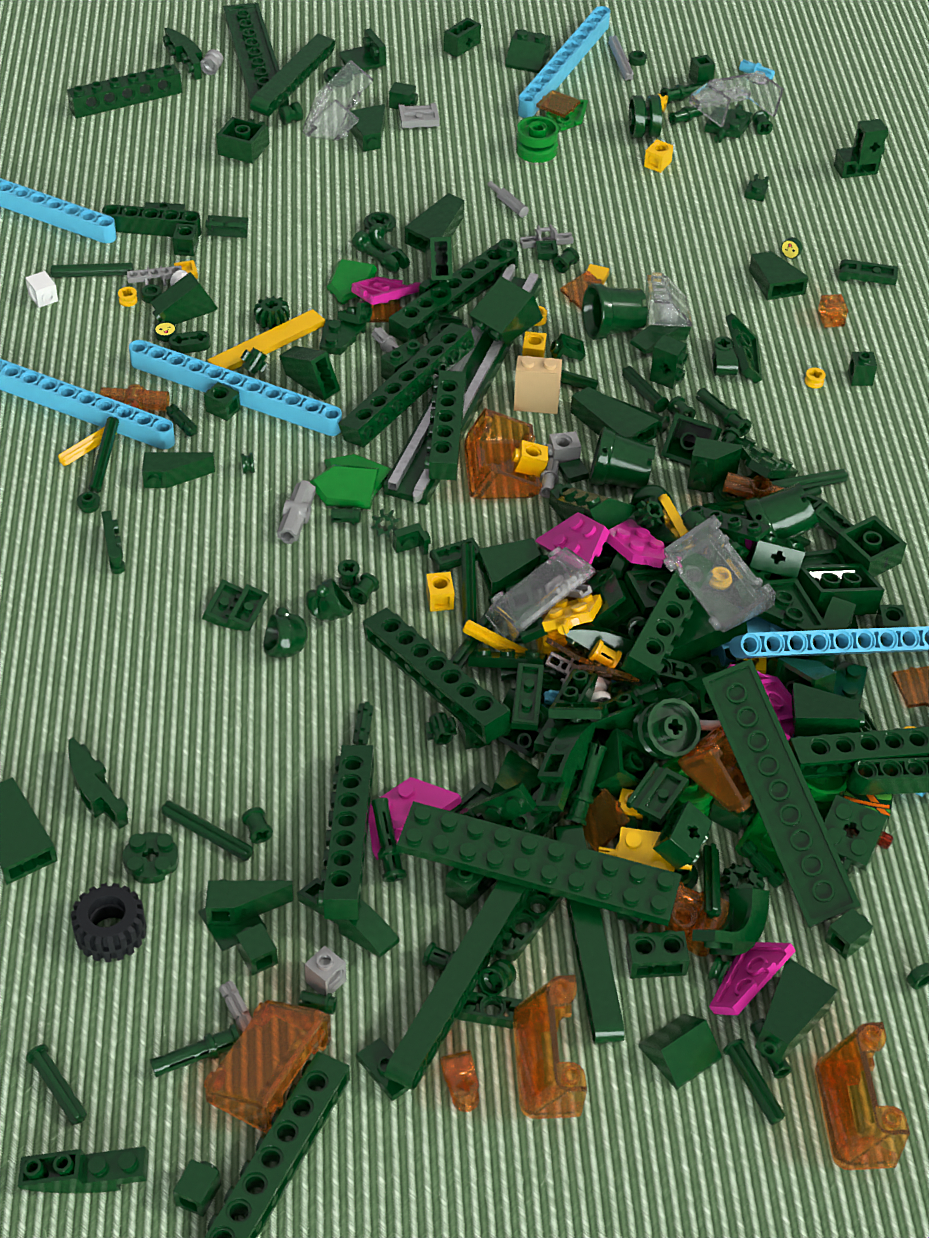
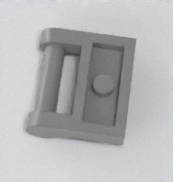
M436 103L422 106L398 105L402 128H431L439 126Z

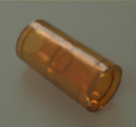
M721 898V915L719 917L707 918V913L704 912L703 907L686 935L687 948L690 952L701 957L709 955L710 948H703L704 942L692 941V930L720 929L725 923L729 911V902Z

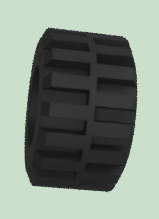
M107 883L101 884L100 888L96 889L95 886L90 888L88 894L83 892L79 896L80 901H75L73 905L74 911H71V923L77 946L80 950L83 949V954L87 957L92 955L93 960L100 961L101 958H104L105 962H111L113 958H117L119 961L124 959L123 955L125 954L132 955L134 947L139 948L142 945L141 939H145L147 928L141 899L138 898V894L135 891L131 892L129 887L124 885L120 888L117 883H113L112 886H107ZM107 918L122 919L119 923L110 927L96 926Z

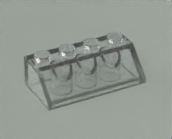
M654 272L652 275H647L645 305L648 306V325L691 327L692 321L687 298L681 290L663 273Z

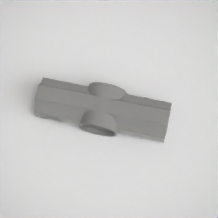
M302 480L300 483H296L290 500L285 501L283 519L277 531L278 538L284 543L292 544L294 541H297L303 524H307L309 521L311 504L316 493V487L310 481Z

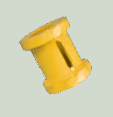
M600 639L593 647L588 659L591 661L596 660L606 666L609 672H612L618 664L622 652L612 650L604 645V641ZM601 653L609 656V659L603 656Z

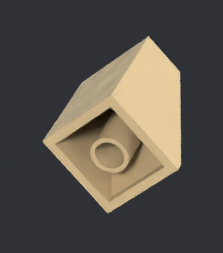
M518 356L514 411L558 414L562 359Z

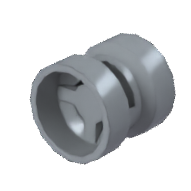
M215 49L207 51L200 63L202 71L208 75H214L223 63V55Z

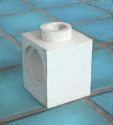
M45 271L25 277L28 294L39 308L58 301L56 285Z

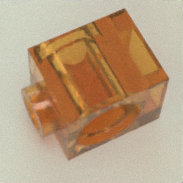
M842 294L821 295L818 314L824 328L844 327L848 308Z

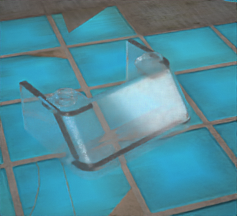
M350 60L317 93L302 132L307 137L339 140L341 138L343 140L348 135L349 130L359 121V118L350 112L349 109L351 107L355 108L359 104L361 92L373 81V78Z
M755 71V73L732 77L714 78L693 91L690 95L689 103L717 125L723 127L730 102L750 99L771 116H776L784 89L765 76L764 72Z
M558 546L548 554L550 559L504 594L501 591L491 599L493 604L485 616L504 638L515 642L520 633L581 584L587 585L596 572L591 564L569 548L564 547L561 549Z

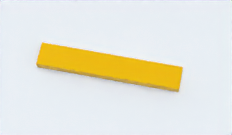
M312 309L207 359L208 363L233 371L244 363L240 357L246 349L251 352L254 347L266 355L324 327L325 319Z

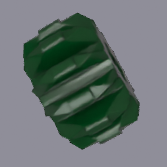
M265 296L264 300L259 299L258 304L254 308L256 323L261 325V328L268 327L270 330L289 321L290 311L288 302L283 301L281 297L275 298V296L272 298Z

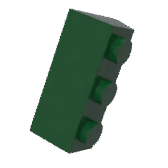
M570 488L564 491L563 496L556 499L565 520L579 512L604 525L608 530L637 511L634 505L577 488Z
M861 563L801 565L798 573L799 583L821 618L825 616L832 597L857 604L854 615L877 614L885 589Z

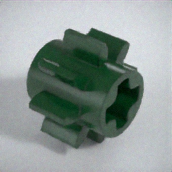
M254 347L251 352L246 349L240 357L244 361L242 367L255 375L258 370L263 373L268 366V363L264 361L267 356Z
M649 498L645 502L640 501L635 506L637 511L633 513V516H635L637 525L649 530L651 527L656 528L662 523L660 518L665 514L659 503Z
M381 509L380 517L377 515L372 516L376 522L371 526V529L376 528L379 531L378 537L386 533L387 537L390 538L392 535L391 530L399 529L395 525L401 519L394 518V510L385 514V510ZM384 518L386 521L390 520L391 522L388 529L380 524Z
M435 713L429 717V722L424 723L427 740L434 739V742L438 745L451 742L453 735H457L454 717L448 718L446 713Z

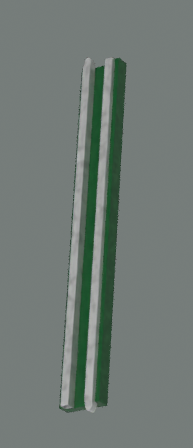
M514 264L509 265L506 270H502L498 279L501 276L533 294L536 300L542 288V279L538 278V274L530 273L527 279L515 277ZM473 326L470 329L475 347L449 370L466 372L461 440L514 342L513 340L507 345L501 341L495 342L486 332H479ZM432 398L383 484L385 495L426 506L440 482L439 479H429V469H425V456L430 455V453H427V439L432 440V438H428L429 424H433V422H430L431 409H435V407H432Z

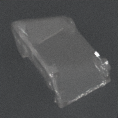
M712 515L664 548L666 558L663 559V562L671 572L675 570L709 614L710 618L708 619L716 631L726 632L774 606L776 592L768 583L762 586V579L760 577L756 578L730 545L728 536L718 529L721 523L715 515Z

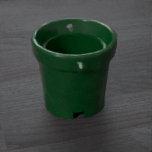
M596 283L588 285L582 303L583 323L588 336L592 340L605 339L611 334L641 331L640 328L646 326L648 318V306H642V300H646L644 291L640 288L606 287L603 284Z
M602 427L591 466L589 485L602 486L603 484L636 489L646 486L651 474L652 459L654 460L656 446L616 434L615 430L608 427Z
M799 482L758 499L757 497H751L743 501V506L749 520L770 525V533L775 534L780 539H796L807 531L819 526L815 511L805 495L803 496L805 491Z

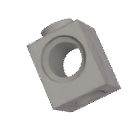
M576 431L549 435V444H546L548 446V457H554V460H558L559 463L580 458L581 444Z
M326 946L322 947L304 964L306 983L319 994H333L346 981V962Z

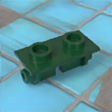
M208 215V220L205 222L207 236L247 238L248 217Z

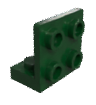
M371 28L364 30L362 47L339 52L340 59L353 73H361L366 70L386 66V45Z

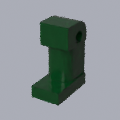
M610 568L601 570L587 581L592 592L595 595H601L604 604L591 622L594 626L614 630L638 611L627 584L623 580L617 579L616 574Z

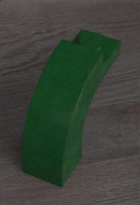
M730 888L729 911L725 923L718 930L693 929L692 941L704 942L703 948H710L711 955H741L746 953L759 940L768 917L770 891L754 888Z

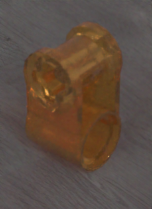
M680 881L669 926H664L665 930L684 931L686 936L694 925L702 907L704 891L697 892L685 887L684 883ZM677 919L682 920V921L684 922V924H681L680 922H678Z
M466 1050L441 1056L440 1062L443 1076L448 1085L454 1107L462 1112L474 1110L479 1103V1082L471 1051Z

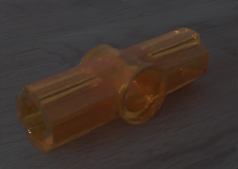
M132 384L127 389L101 387L100 395L141 410L167 411L166 407L169 406L170 395L168 391L146 390L138 384Z
M728 472L722 491L742 496L746 499L751 497H757L758 499L784 489V487L773 485L770 479L760 475L752 479Z

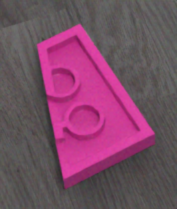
M756 942L746 953L736 955L709 1005L712 1012L719 1015L738 1016L794 954L796 950L791 943Z

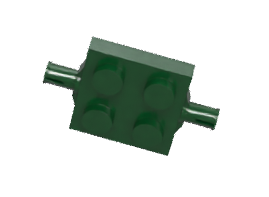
M736 104L734 109L717 106L705 124L704 132L715 134L714 141L716 143H721L724 137L741 138L752 121L753 113L743 110L741 104Z

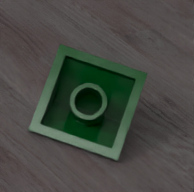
M682 1014L639 1043L638 1046L676 1090L722 1058L707 1020L687 1014Z

